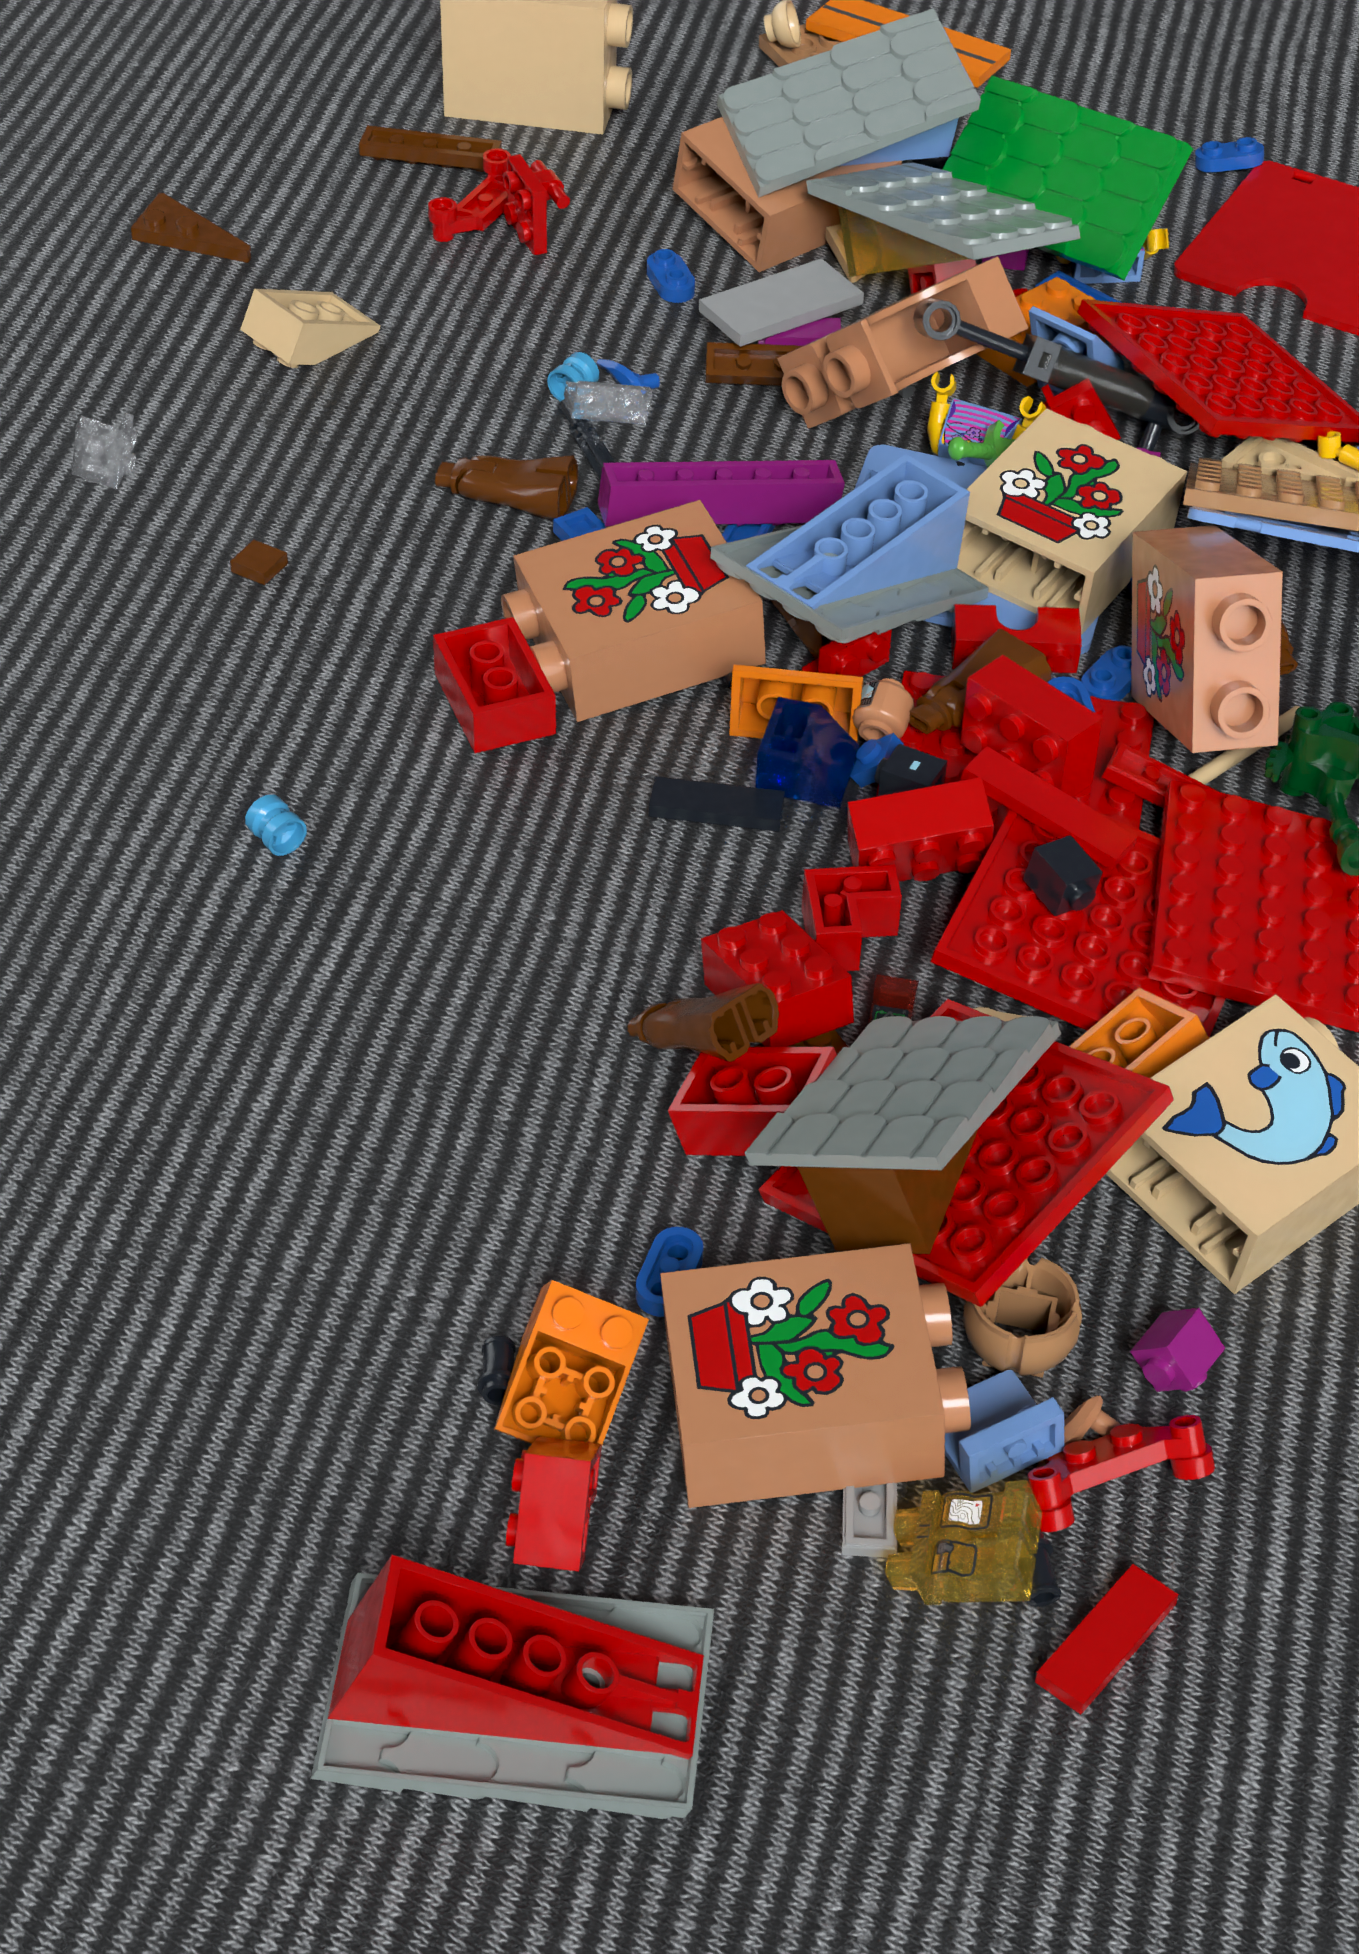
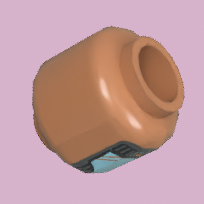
M885 678L864 685L861 704L855 709L852 716L854 726L857 728L859 735L866 741L871 739L877 740L891 733H894L899 739L902 738L910 720V710L914 708L913 698L904 689V686L894 679Z

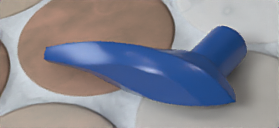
M598 359L596 362L620 386L630 392L644 393L646 390L658 388L660 385V379L656 373L639 375L611 360Z

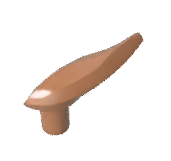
M1101 1395L1088 1399L1065 1419L1064 1447L1069 1443L1081 1441L1089 1428L1103 1437L1109 1435L1114 1427L1121 1425L1101 1410L1103 1404ZM1045 1459L1038 1462L1036 1468L1046 1466Z

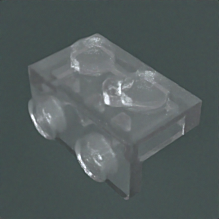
M566 381L564 397L570 416L573 419L646 425L652 391L650 387Z
M126 412L119 428L81 415L75 431L71 474L81 477L85 481L96 482L117 490L123 475L127 477L131 475L136 460V454L131 453L138 435V431L133 430L134 415Z

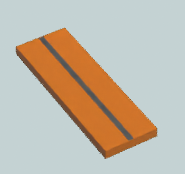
M830 0L806 19V30L839 42H844L878 31L881 25L909 17V15L864 0ZM944 27L950 43L955 48L962 66L967 71L974 87H980L991 75L996 73L1010 60L1011 49Z

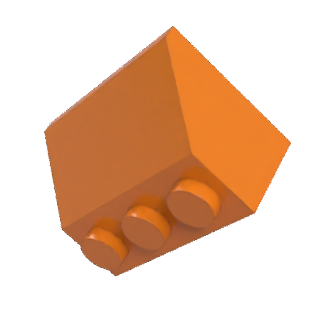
M733 664L729 735L857 748L859 732L854 726L852 716L855 709L861 704L864 686L863 677Z
M1138 988L1069 1047L1151 1078L1209 1038L1197 1014Z

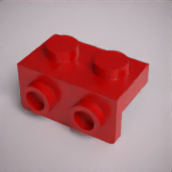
M1089 378L1056 396L1049 384L1041 387L1047 400L1043 404L1047 409L1080 424L1089 425L1098 432L1116 440L1121 439L1114 422Z
M892 629L879 635L873 632L849 643L832 641L819 648V658L803 666L801 671L862 677L889 662Z

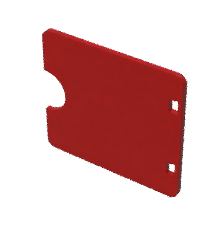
M1264 161L1261 165L1252 169L1175 262L1173 273L1181 280L1231 296H1236L1241 291L1255 286H1275L1287 289L1299 296L1304 302V319L1359 336V187L1274 161Z

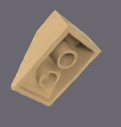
M254 289L240 330L253 338L254 345L271 351L278 356L277 361L287 367L298 368L299 365H316L379 332L380 325L333 292Z

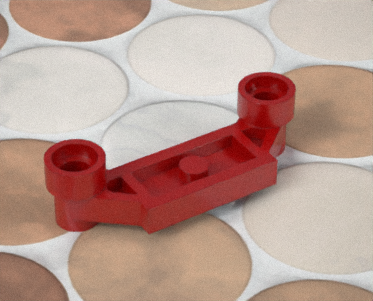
M495 148L484 152L483 170L487 173V178L461 202L457 204L453 199L439 197L428 203L429 220L432 222L433 238L436 241H451L456 233L471 230L484 231L504 212V204L508 203V193L504 186L503 173L507 172V157L511 156L507 150Z
M1196 1415L1179 1416L1170 1421V1426L1142 1427L1139 1424H1123L1114 1427L1109 1435L1098 1439L1075 1441L1067 1444L1062 1452L1045 1459L1046 1466L1035 1468L1028 1473L1032 1496L1028 1509L1032 1528L1040 1532H1055L1071 1526L1075 1518L1070 1497L1074 1493L1170 1459L1172 1473L1178 1479L1195 1480L1212 1474L1215 1470L1211 1445L1205 1443L1201 1418Z

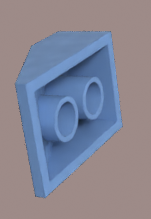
M1033 306L1029 310L1032 335L1062 346L1054 373L1049 378L1048 383L1037 380L1038 387L1041 388L1049 384L1054 395H1057L1089 378L1102 403L1107 408L1126 386L1124 361L1097 335Z

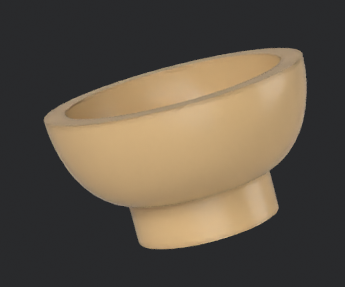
M782 0L774 7L772 14L764 16L765 31L770 42L778 41L785 47L796 48L801 43L800 25L796 9L791 0Z

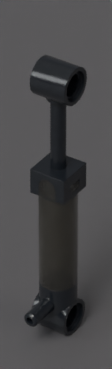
M935 298L926 299L914 311V326L923 336L942 341L957 335L1017 359L1012 371L1063 390H1067L1089 378L1104 406L1148 422L1138 448L1154 451L1162 428L1183 435L1191 434L1199 429L1200 424L1186 414L1182 421L1179 423L1175 422L1173 415L1177 403L1168 395L1157 391L1153 387L1154 382L1035 335L1026 334L1024 342L1021 344L962 321L957 307L949 301ZM940 308L944 313V323L940 328L933 330L929 322L930 316L933 311Z

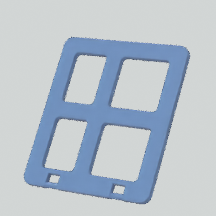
M1197 506L1189 507L1188 519L1359 553L1358 531Z

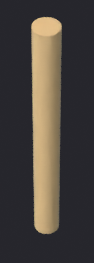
M1294 706L1279 716L1278 737L1292 728L1295 712L1300 706ZM1262 747L1226 750L1188 776L1206 785Z

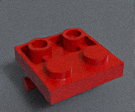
M521 154L508 156L507 172L503 173V182L508 193V203L504 204L505 219L509 225L512 224L517 231L520 242L525 243L533 255L547 253V200H553L558 208L564 209L570 204V198L564 192V185L556 173L548 169L541 160L534 161L531 167H529Z

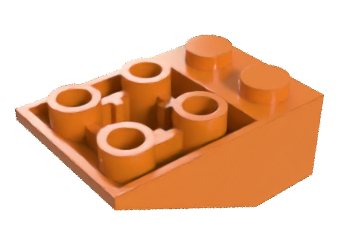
M554 1280L542 1286L523 1334L494 1430L533 1444L538 1436L603 1445L649 1319Z

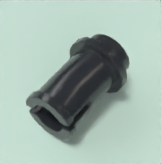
M492 1336L484 1341V1345L482 1344L483 1374L478 1378L477 1389L483 1399L492 1405H502L514 1366L516 1346L514 1341L505 1336Z
M1038 1531L1025 1532L1015 1537L1012 1541L1013 1548L1009 1553L1011 1561L1018 1564L1027 1596V1604L1034 1607H1042L1056 1602L1061 1597V1590L1057 1584L1050 1560V1555L1053 1552L1052 1543L1044 1538L1043 1533Z

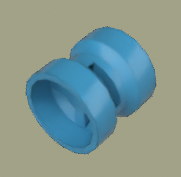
M575 352L565 359L562 365H559L549 373L547 378L549 390L559 401L571 398L575 402L583 395L584 391H587L598 382L599 369L590 356L582 352Z
M275 794L260 797L250 806L245 816V824L255 836L262 838L266 848L277 856H284L296 850L304 841L307 833L304 821L297 814L290 812L288 805Z

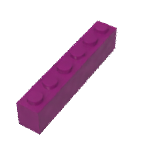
M835 460L603 463L598 506L605 526H614L701 500L715 524H737L736 526H742L745 524L773 523V525H781L783 523H807L842 498L845 482Z

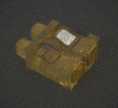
M1028 1481L1005 1482L1003 1492L974 1494L966 1491H952L941 1496L939 1490L923 1491L920 1507L897 1509L894 1519L895 1536L900 1546L913 1545L912 1552H898L888 1555L885 1572L893 1589L918 1590L925 1605H940L942 1600L947 1602L1030 1601L1036 1562L1033 1554H1037L1042 1511Z

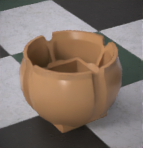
M1041 1258L1036 1265L1029 1264L1026 1259L982 1307L966 1300L963 1312V1323L968 1341L974 1351L983 1359V1366L993 1367L1001 1372L1013 1370L1018 1372L1020 1376L1032 1375L1042 1378L1044 1371L1062 1362L1076 1345L1082 1320V1308L1076 1284L1060 1266L1044 1258ZM996 1323L1046 1332V1334L1033 1336L1013 1335L1011 1332L996 1326Z

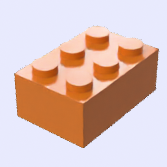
M1055 277L1016 297L1028 329L1009 339L1023 344L1026 334L1032 335L1029 310L1035 306L1097 335L1104 343L1106 342L1102 335L1091 331L1088 328L1089 323L1077 313L1083 299H1095L1073 287L1067 281ZM990 348L976 353L1026 387L1037 382L1036 379L1012 371L1017 360L1016 358Z

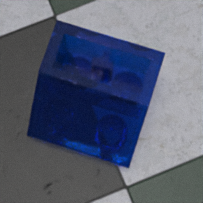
M778 697L757 752L755 788L785 791V797L840 808L860 745L821 705Z

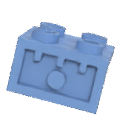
M1006 1370L967 1388L971 1417L970 1431L945 1433V1455L969 1492L973 1493L1063 1451L1064 1412L1054 1398L1037 1405L1014 1371Z

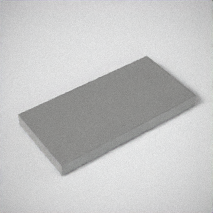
M821 258L699 299V312L741 347L860 306L864 301V292Z

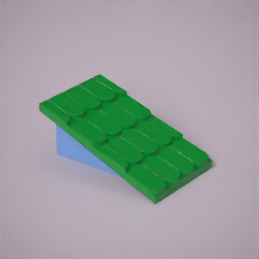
M991 75L984 89L985 92L980 96L979 109L972 112L967 121L968 124L965 125L951 152V157L948 158L942 170L952 172V178L987 186V192L1035 203V208L1038 210L1072 218V224L1079 225L1081 239L1036 248L1124 281L1193 148L1188 143L1178 140L1173 136L1135 125L1131 121L1078 106L1074 102Z

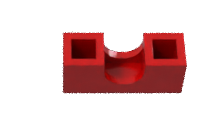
M955 604L951 629L952 669L960 665L998 629H1003L1044 653L1051 667V673H1077L1082 647L1079 608L1038 607L1034 626L1025 630H1014L1000 623L997 618L996 605Z

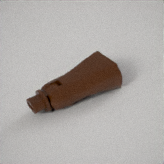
M574 455L531 460H516L496 456H474L471 459H467L468 457L459 458L456 463L442 462L435 476V485L437 487L451 488L452 494H461L469 499L509 506L553 521L555 518L566 515L577 492L578 465Z
M998 629L952 672L936 682L925 695L918 698L917 706L910 710L909 723L925 734H929L936 729L946 731L951 729V726L962 727L968 677L1001 655H1005L1046 682L1051 680V667L1044 653L1005 630Z
M756 983L711 997L674 999L667 1004H654L632 1018L628 1023L627 1029L632 1037H638L643 1043L658 1049L687 1048L732 1062L748 1051L750 1047L749 1042L761 1043L777 1032L779 1011L774 993L765 988L763 984Z

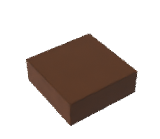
M252 540L230 560L231 572L266 585L288 564L287 552Z

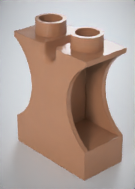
M999 257L992 258L911 294L852 324L777 358L784 373L782 390L789 406L803 416L809 429L856 408H862L890 397L903 388L945 367L987 349L985 346L957 335L941 341L920 334L914 326V311L926 299L935 298L949 301L957 307L962 321L1006 338H1010L1028 329ZM940 308L933 311L930 316L929 322L933 330L940 328L944 323V313Z

